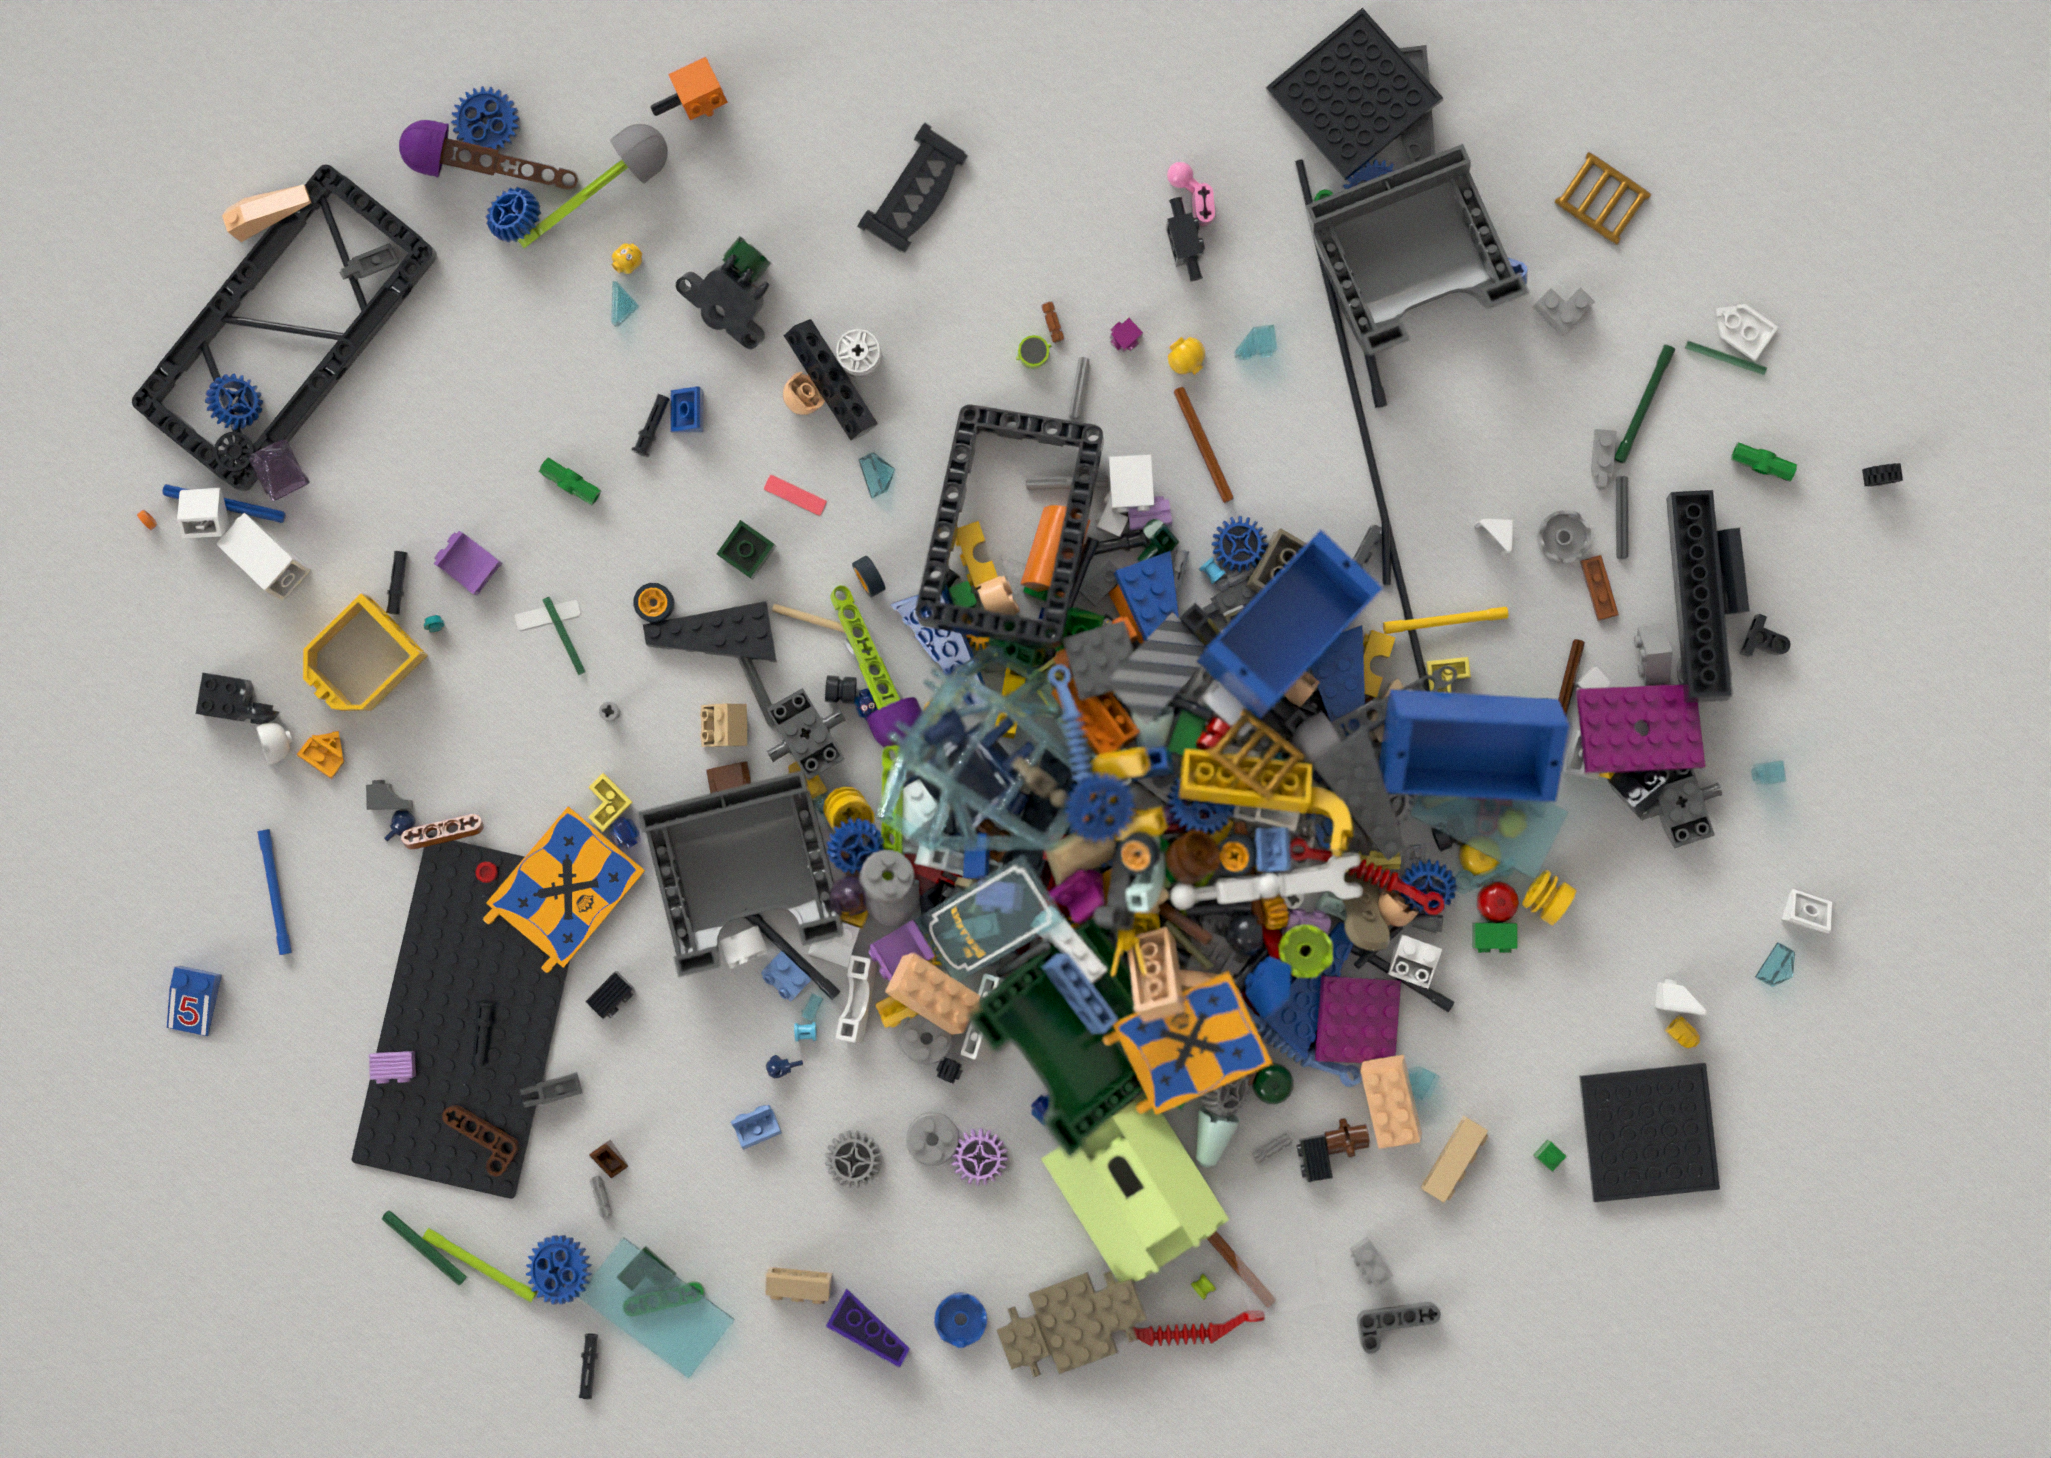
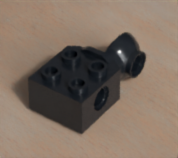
M202 672L195 714L242 722L249 718L251 719L250 723L262 725L273 721L280 712L273 711V705L253 702L252 707L254 687L251 680Z

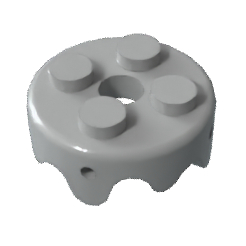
M1573 510L1556 511L1542 521L1537 533L1538 545L1542 553L1554 562H1573L1583 556L1590 548L1591 529L1580 513ZM1561 531L1568 533L1569 540L1567 543L1559 541L1558 534Z
M891 850L879 851L868 857L859 876V883L862 884L866 896L883 906H889L904 899L914 882V872L911 863L902 854ZM884 871L891 872L893 880H884L882 873Z
M918 1014L906 1021L901 1031L900 1040L904 1053L911 1060L919 1064L929 1065L935 1064L947 1056L953 1044V1035ZM929 1032L933 1036V1041L930 1044H924L921 1041L923 1033Z
M926 1112L921 1114L910 1124L907 1131V1148L913 1158L924 1165L936 1166L947 1162L955 1154V1148L959 1144V1132L956 1125L948 1116L941 1113ZM933 1133L938 1136L939 1141L936 1145L927 1143L926 1137L929 1134Z

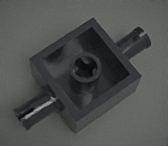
M1176 197L1169 200L1174 217L1167 219L1166 230L1176 267L1186 264L1190 282L1203 278L1198 261L1201 260V256L1204 254L1205 246L1203 239L1198 237L1200 227L1197 217L1193 218L1192 212L1186 214L1182 197Z

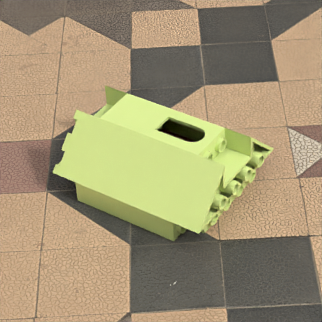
M1145 1092L1125 1104L1083 1140L1086 1145L1071 1158L1067 1157L1061 1147L1056 1148L1041 1158L1118 1282H1125L1130 1279L1136 1282L1147 1277L1152 1272H1158L1161 1266L1192 1246L1196 1248L1200 1245V1241L1208 1238L1218 1227L1230 1220L1163 1113L1156 1115L1153 1108L1142 1114L1138 1113L1136 1109L1137 1103L1148 1099ZM1115 1156H1122L1127 1159L1144 1186V1189L1126 1199L1108 1170V1163Z

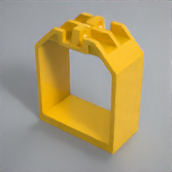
M360 593L303 649V680L309 686L313 685L317 689L314 695L318 699L326 700L325 702L332 709L341 711H372L428 655L371 596ZM365 608L405 649L410 657L361 705H353L317 668L318 652Z

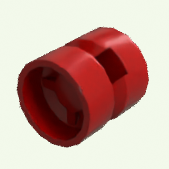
M1213 717L1205 728L1207 732H1202L1196 741V745L1202 751H1208L1211 747L1215 748L1230 730L1231 726L1221 719Z

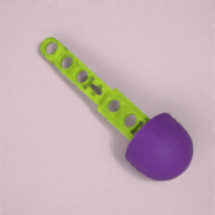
M838 585L831 592L830 599L835 611L838 610L839 620L878 708L877 711L867 717L866 721L875 740L882 747L897 745L902 751L909 750L919 743L923 735L922 731L925 730L926 723L922 709L916 697L900 700L859 609L853 604L855 600L850 590L846 586ZM836 592H843L846 599L839 600L836 597ZM844 611H852L854 614V618H846L844 615ZM855 628L861 630L862 637H855L852 630ZM862 650H869L870 653L867 655L866 653H862ZM869 667H877L879 675L871 674ZM878 685L886 686L887 694H881L878 691Z

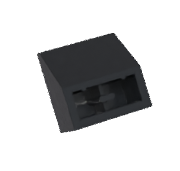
M1658 771L1616 772L1611 779H1607L1612 790L1638 818L1655 805L1667 783Z

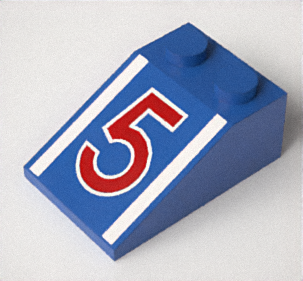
M185 966L174 967L169 989L166 1028L209 1036L222 974Z

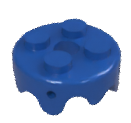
M963 1292L953 1293L945 1297L938 1305L934 1317V1326L944 1342L952 1344L957 1348H965L982 1337L987 1326V1313L982 1302L974 1295ZM959 1313H963L967 1317L966 1323L962 1325L955 1321V1316Z

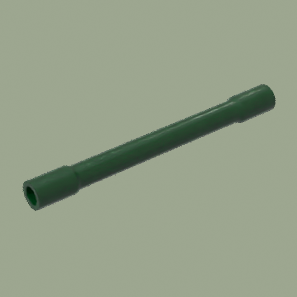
M1664 344L1652 376L1624 439L1621 441L1615 454L1614 460L1620 463H1626L1651 401L1676 350L1674 347Z

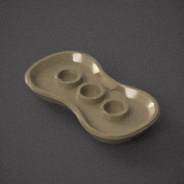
M1356 872L1352 876L1344 873V882L1357 883L1363 889V894L1359 897L1342 899L1347 914L1345 931L1349 939L1356 946L1373 951L1386 949L1390 943L1389 929L1378 909L1379 887L1377 883L1372 885L1371 877L1367 882H1364V874L1360 879H1357Z

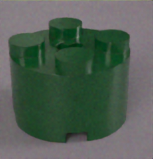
M741 236L725 252V257L722 259L725 262L732 254L735 255L737 259L731 268L739 269L738 274L740 276L748 268H751L753 273L748 280L751 284L753 281L756 282L772 264L754 246L745 242V239Z

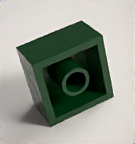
M740 520L716 554L753 580L776 548V545Z

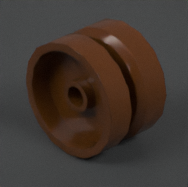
M1191 830L1168 846L1166 850V863L1170 872L1180 882L1187 885L1195 884L1218 869L1221 863L1220 852L1215 841L1207 833L1200 830Z

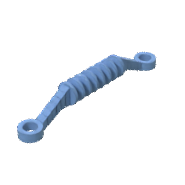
M1056 665L1049 670L1048 680L1056 687L1059 698L1062 701L1065 716H1062L1061 720L1069 722L1063 726V729L1070 730L1069 733L1065 734V737L1072 738V740L1067 742L1066 746H1073L1074 748L1068 751V754L1075 755L1069 761L1070 763H1077V766L1071 768V771L1079 773L1073 777V780H1077L1080 787V779L1086 783L1088 781L1087 775L1094 777V773L1087 772L1093 766L1092 764H1085V761L1091 759V756L1083 754L1089 748L1082 747V744L1087 742V739L1080 738V736L1086 734V731L1078 729L1084 725V722H1077V719L1082 717V713H1078L1070 692L1067 690L1066 684L1070 680V672L1067 667ZM1055 671H1061L1063 673V681H1057L1055 679ZM1091 793L1088 795V800L1091 799ZM1087 813V814L1084 816V818H1085V817L1091 818V817H1092V813Z
M1243 1000L1258 1033L1261 1032L1260 1037L1262 1041L1267 1038L1266 1043L1268 1045L1274 1042V1049H1278L1281 1046L1280 1052L1282 1054L1287 1052L1288 1058L1294 1056V1062L1296 1063L1301 1060L1300 1065L1304 1068L1310 1066L1339 1075L1341 1082L1347 1087H1354L1360 1083L1362 1079L1361 1072L1354 1065L1344 1066L1334 1062L1316 1061V1053L1312 1048L1308 1050L1307 1059H1302L1259 1016L1254 1014ZM1348 1072L1352 1073L1354 1081L1349 1079Z

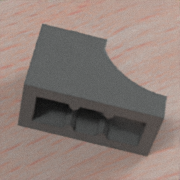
M372 780V784L366 785L367 810L413 809V800H406L396 795L391 788V784H385V780Z

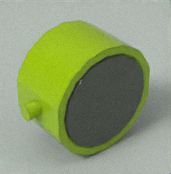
M1027 336L1019 344L1018 356L1015 358L1017 361L1020 360L1027 368H1040L1047 362L1049 348L1052 346L1047 344L1046 340L1040 336Z

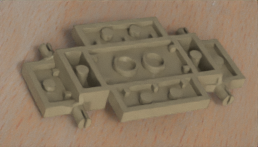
M1111 1271L1103 1273L1107 1286L1095 1292L1089 1273L1086 1272L1030 1293L1029 1296L1036 1312L1034 1315L1019 1318L1016 1306L1007 1309L1011 1322L1006 1326L998 1328L996 1331L1011 1370L1020 1366H1029L1034 1378L1041 1375L1037 1362L1052 1354L1057 1370L1061 1374L1118 1353L1119 1351L1112 1336L1113 1332L1125 1331L1129 1342L1137 1340L1133 1327L1140 1322L1146 1321L1148 1318L1133 1279L1115 1283Z

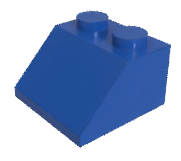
M1270 956L1263 963L1261 962L1252 973H1249L1245 980L1246 995L1264 1020L1271 1017L1289 1000L1291 965Z

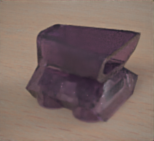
M287 440L277 441L255 452L249 458L266 495L269 494L272 501H276L310 483L308 477L302 472Z

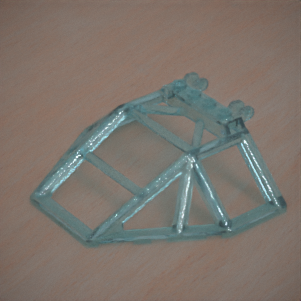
M990 645L947 676L933 668L931 674L943 681V683L938 687L932 681L925 679L923 684L936 693L912 728H909L900 721L895 723L899 730L907 734L905 739L903 740L892 732H889L887 735L891 740L899 744L900 747L876 814L877 819L928 850H1053L1070 825L1067 818L1071 815L1065 812L1066 809L1071 808L1070 806L1065 804L1044 836L1005 812L1025 781V777L1020 773L998 806L993 805L954 781L1001 711L1040 742L1027 761L1033 768L1046 748L1069 767L1077 766V763H1070L1069 761L1075 755L1068 754L1070 750L1028 716L1055 719L1064 737L1065 734L1070 732L1068 729H1063V726L1069 722L1061 720V717L1065 716L1064 711L1052 696L1053 689L1046 675L1034 667L1029 668L1007 658L1003 649L996 645ZM997 661L1029 681L1007 697H1003L971 677L992 662ZM1040 689L1048 706L1024 701ZM969 691L986 702L959 708L958 712L961 717L991 710V712L950 772L943 742L935 746L940 767L939 772L921 761L930 748L922 737V731L940 720L941 714L953 708L956 709ZM1065 737L1067 742L1072 740V738ZM1089 760L1085 761V764H1091ZM1091 768L1087 770V772L1093 773ZM908 769L943 789L928 833L893 812ZM965 803L1013 831L1019 837H977ZM951 808H953L963 837H941Z

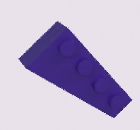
M846 1288L826 1327L900 1368L910 1348Z

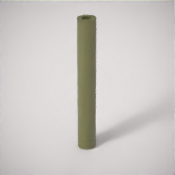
M1171 921L1165 922L1163 926L1169 929L1171 934L1207 971L1210 970L1213 964Z

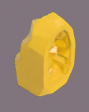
M1680 1015L1665 1029V1032L1682 1047L1693 1048L1700 1043V1036L1696 1029Z

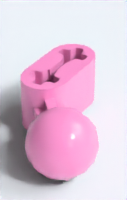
M1184 162L1172 164L1167 172L1168 181L1172 186L1176 188L1185 187L1192 193L1193 218L1197 217L1199 226H1207L1215 216L1212 187L1207 183L1199 184L1193 178L1192 168ZM1200 191H1202L1203 194H1206L1204 200L1202 198V195H1198ZM1202 211L1205 215H1208L1206 219H1204V216L1200 215Z

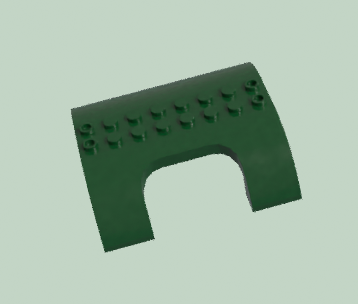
M1093 918L1073 928L1075 933L1107 969L1102 977L1092 984L1118 1020L1136 1013L1131 971L1123 959L1119 957L1115 976H1111L1116 950L1101 928L1095 923ZM1051 943L1048 949L1028 960L986 994L969 1011L967 1017L992 1052H996L1007 1042L1014 1044L1021 1051L1048 1091L1049 1108L1043 1118V1123L1067 1157L1071 1158L1086 1145L1083 1141L1086 1137L1142 1091L1143 1087L1120 1039L1110 1045H1105L1103 1041L1104 1035L1115 1031L1113 1025L1104 1033L1091 1034L1042 969L1056 954H1063Z

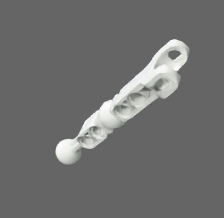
M1355 852L1343 853L1342 857L1333 855L1322 866L1276 872V874L1264 872L1258 877L1256 875L1221 878L1216 880L1215 886L1194 888L1191 884L1179 883L1172 889L1170 898L1176 907L1188 909L1197 900L1217 898L1218 903H1233L1260 899V896L1270 899L1278 894L1284 896L1331 891L1341 899L1359 897L1363 894L1362 887L1357 883L1344 882L1343 877L1348 868L1360 864V855Z

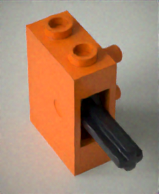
M703 57L668 74L677 93L652 104L650 108L654 116H658L682 104L691 121L703 114H706L707 117L713 116V110L727 104L728 101L707 58Z

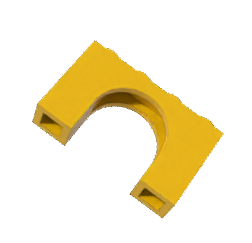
M1145 747L1099 754L1091 761L1093 766L1091 769L1094 775L1099 773L1101 778H1103V775L1107 773L1109 780L1115 775L1117 782L1121 778L1144 775L1151 768ZM1112 795L1108 803H1113L1117 795ZM1162 807L1145 810L1130 808L1135 812V815L1128 816L1132 823L1126 822L1124 825L1127 827V830L1121 828L1119 830L1121 836L1119 837L1114 833L1113 837L1115 841L1124 840L1131 833L1144 832L1151 836L1161 835L1167 828ZM1111 815V816H1107V819H1108V822H1109V823H1110V822L1112 821V819H1113V816H1112V815Z

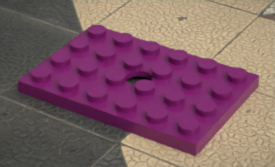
M1683 685L1579 688L1576 690L1585 774L1702 769L1706 767L1698 702L1685 703ZM1639 720L1646 722L1649 731L1646 736H1641L1640 733L1635 731V724Z

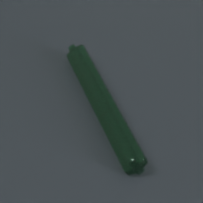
M387 1211L382 1216V1221L453 1282L461 1285L466 1280L465 1274L394 1213Z

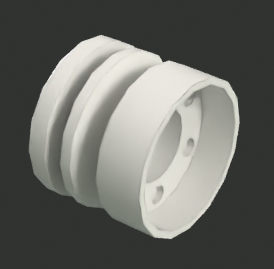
M849 330L841 336L837 343L836 354L843 370L850 376L858 378L867 377L879 367L882 358L879 342L867 330ZM857 347L864 351L860 353V356H856V353L853 352L857 350Z

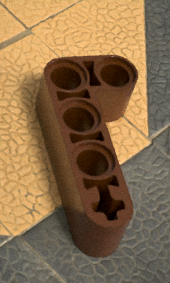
M453 1105L445 1109L442 1115L444 1123L493 1151L486 1165L488 1173L492 1176H499L506 1172L519 1150L518 1140L461 1106ZM456 1111L455 1116L458 1118L452 1120V1115L450 1113ZM468 1121L476 1123L477 1128L475 1131L468 1129ZM487 1131L495 1135L493 1142L486 1140L485 1134ZM505 1142L512 1144L513 1151L511 1153L504 1150L503 1145ZM495 1160H498L502 1163L501 1171H497L493 1168V1162Z

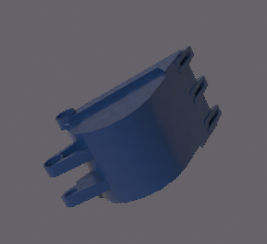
M1009 716L990 732L979 722L969 731H964L958 736L950 737L948 739L949 742L903 784L904 788L920 779L929 794L942 805V795L939 793L941 778L938 775V771L945 769L957 770L955 786L958 788V792L955 794L956 819L961 824L956 828L957 833L950 834L940 847L950 850L954 848L1001 804H1006L1018 793L1016 787L1024 781L1025 777L1011 765L1019 756L1025 759L1036 747L1029 740L1010 756L1001 746L998 740L1015 725ZM894 793L890 796V800L895 797ZM881 808L880 811L878 812L881 817H882V808Z

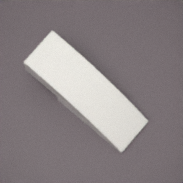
M1236 805L1232 821H1243L1246 825L1264 829L1289 827V832H1295L1300 813Z

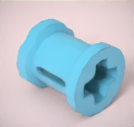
M1213 557L1199 568L1200 571H1203L1210 578L1212 585L1226 573L1218 567Z
M816 1022L806 1025L794 1023L795 1042H799L800 1039L817 1041Z

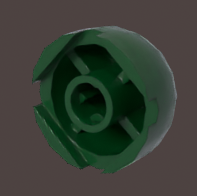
M1273 1062L1259 1069L1252 1083L1254 1094L1267 1104H1280L1286 1101L1291 1096L1294 1088V1079L1291 1072L1284 1065Z

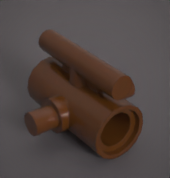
M1342 1118L1339 1120L1340 1126L1337 1130L1324 1132L1329 1155L1347 1152L1348 1157H1354L1356 1155L1355 1150L1369 1148L1370 1138L1366 1124L1351 1127L1347 1119Z

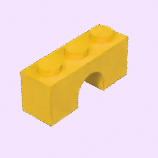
M979 521L959 527L955 541L956 547L961 546L963 554L959 556L963 567L967 566L970 573L966 574L970 586L974 585L975 590L978 589L977 585L998 577L993 561L980 563L973 557L974 548L986 543Z
M1370 630L1369 634L1365 633L1363 637L1364 690L1366 696L1377 698L1383 677L1372 673L1370 661L1375 656L1389 658L1396 637Z

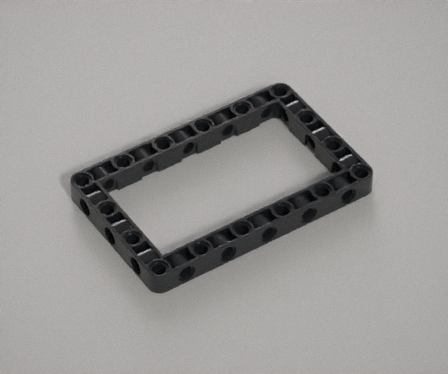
M967 404L960 409L915 609L917 619L922 626L1048 649L1058 648L1062 644L1104 446L1103 431L1099 426ZM969 415L975 416L971 421L966 420V417ZM1009 422L1016 423L1014 427L1006 426ZM1049 429L1057 430L1054 434L1047 433ZM982 432L995 433L1001 437L1022 440V438L1037 440L1038 443L1061 447L1063 445L1079 447L1043 621L940 603L950 569V554L954 550L957 537L959 513L963 510L967 491L968 473H971L974 460L976 436ZM1092 435L1098 436V439L1095 441H1090L1088 438ZM960 454L967 455L964 459H957V456ZM1084 474L1090 475V478L1087 480L1080 479ZM951 493H958L956 498L951 499L948 497ZM1076 513L1082 515L1080 519L1072 518V516ZM942 532L950 533L946 538L939 537ZM1066 553L1074 554V556L1070 559H1065L1063 557ZM934 571L941 572V574L938 577H931V574ZM1059 592L1066 594L1062 599L1055 598V595ZM925 611L932 612L929 617H922V614ZM966 618L974 619L969 625L963 623ZM1008 625L1015 626V629L1013 631H1005V628ZM1050 632H1054L1057 634V636L1054 639H1048L1046 637L1047 634Z

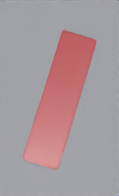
M773 475L769 476L764 486V490L819 516L827 503L826 500Z

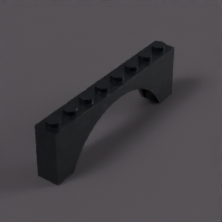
M1196 603L1179 618L1206 648L1221 634L1211 618ZM1283 696L1266 711L1280 728L1292 737L1297 727L1309 719L1299 708Z

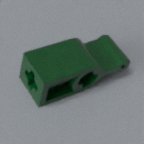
M989 638L991 646L996 645L1003 648L1007 658L1029 668L1039 666L1044 662L1046 648Z

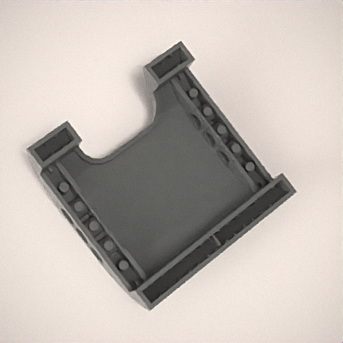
M1463 144L1306 205L1311 231L1328 278L1357 342L1368 356L1409 341V336L1400 318L1409 310L1441 297L1458 292L1468 293L1474 296L1483 307L1491 309L1529 294L1521 273L1515 275L1470 174L1471 161Z
M803 770L637 812L642 833H646L676 952L674 961L678 977L720 967L718 939L721 929L726 923L737 918L772 909H785L791 911L796 916L799 923L797 926L802 946L844 936L835 884L816 809Z

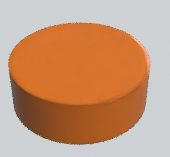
M141 510L137 514L140 521L148 529L152 530L157 526L155 519L146 510Z

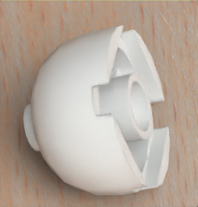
M272 722L255 726L268 764L272 765L282 761L289 754V743L293 742L289 730L284 731L281 725Z

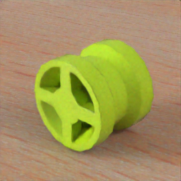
M1204 1273L1200 1275L1199 1280L1191 1283L1193 1289L1203 1300L1207 1298V1294L1217 1290Z

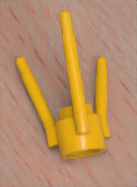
M1132 929L1118 931L1117 948L1111 972L1113 977L1115 976L1122 950H1131L1133 946L1136 949L1142 974L1144 976L1147 975L1139 946V938L1135 937V932Z

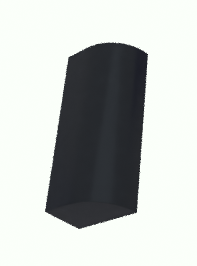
M1740 527L1717 531L1724 612L1725 615L1742 614L1750 610Z

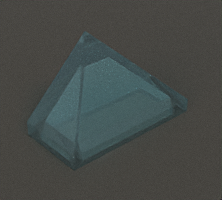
M613 281L611 323L613 326H619L639 305L617 281Z
M874 452L858 459L871 499L888 492L895 468Z
M1777 942L1755 978L1771 987L1792 978L1795 951Z

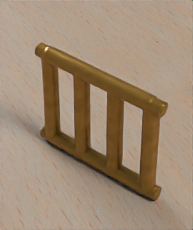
M1588 152L1585 157L1587 160L1563 195L1556 198L1554 203L1617 245L1621 239L1620 235L1639 207L1652 194L1596 155ZM1594 164L1604 172L1580 207L1576 208L1568 201ZM1611 176L1621 184L1597 219L1594 220L1585 213ZM1627 188H1629L1638 196L1614 231L1611 232L1603 226V223Z
M1243 708L1240 713L1241 717L1215 748L1211 747L1207 753L1267 800H1271L1272 792L1298 760L1301 761L1305 758V755L1251 712ZM1248 721L1257 728V731L1231 761L1222 754V751ZM1265 734L1274 741V744L1250 773L1247 774L1238 766ZM1282 747L1291 754V757L1268 785L1264 787L1255 779Z

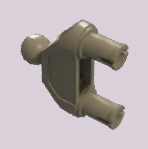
M1021 756L1014 760L1011 766L1025 777V783L1045 799L1051 796V802L1056 807L1066 804L1067 794L1062 790H1056L1059 784L1050 775L1033 766L1029 760L1025 761Z

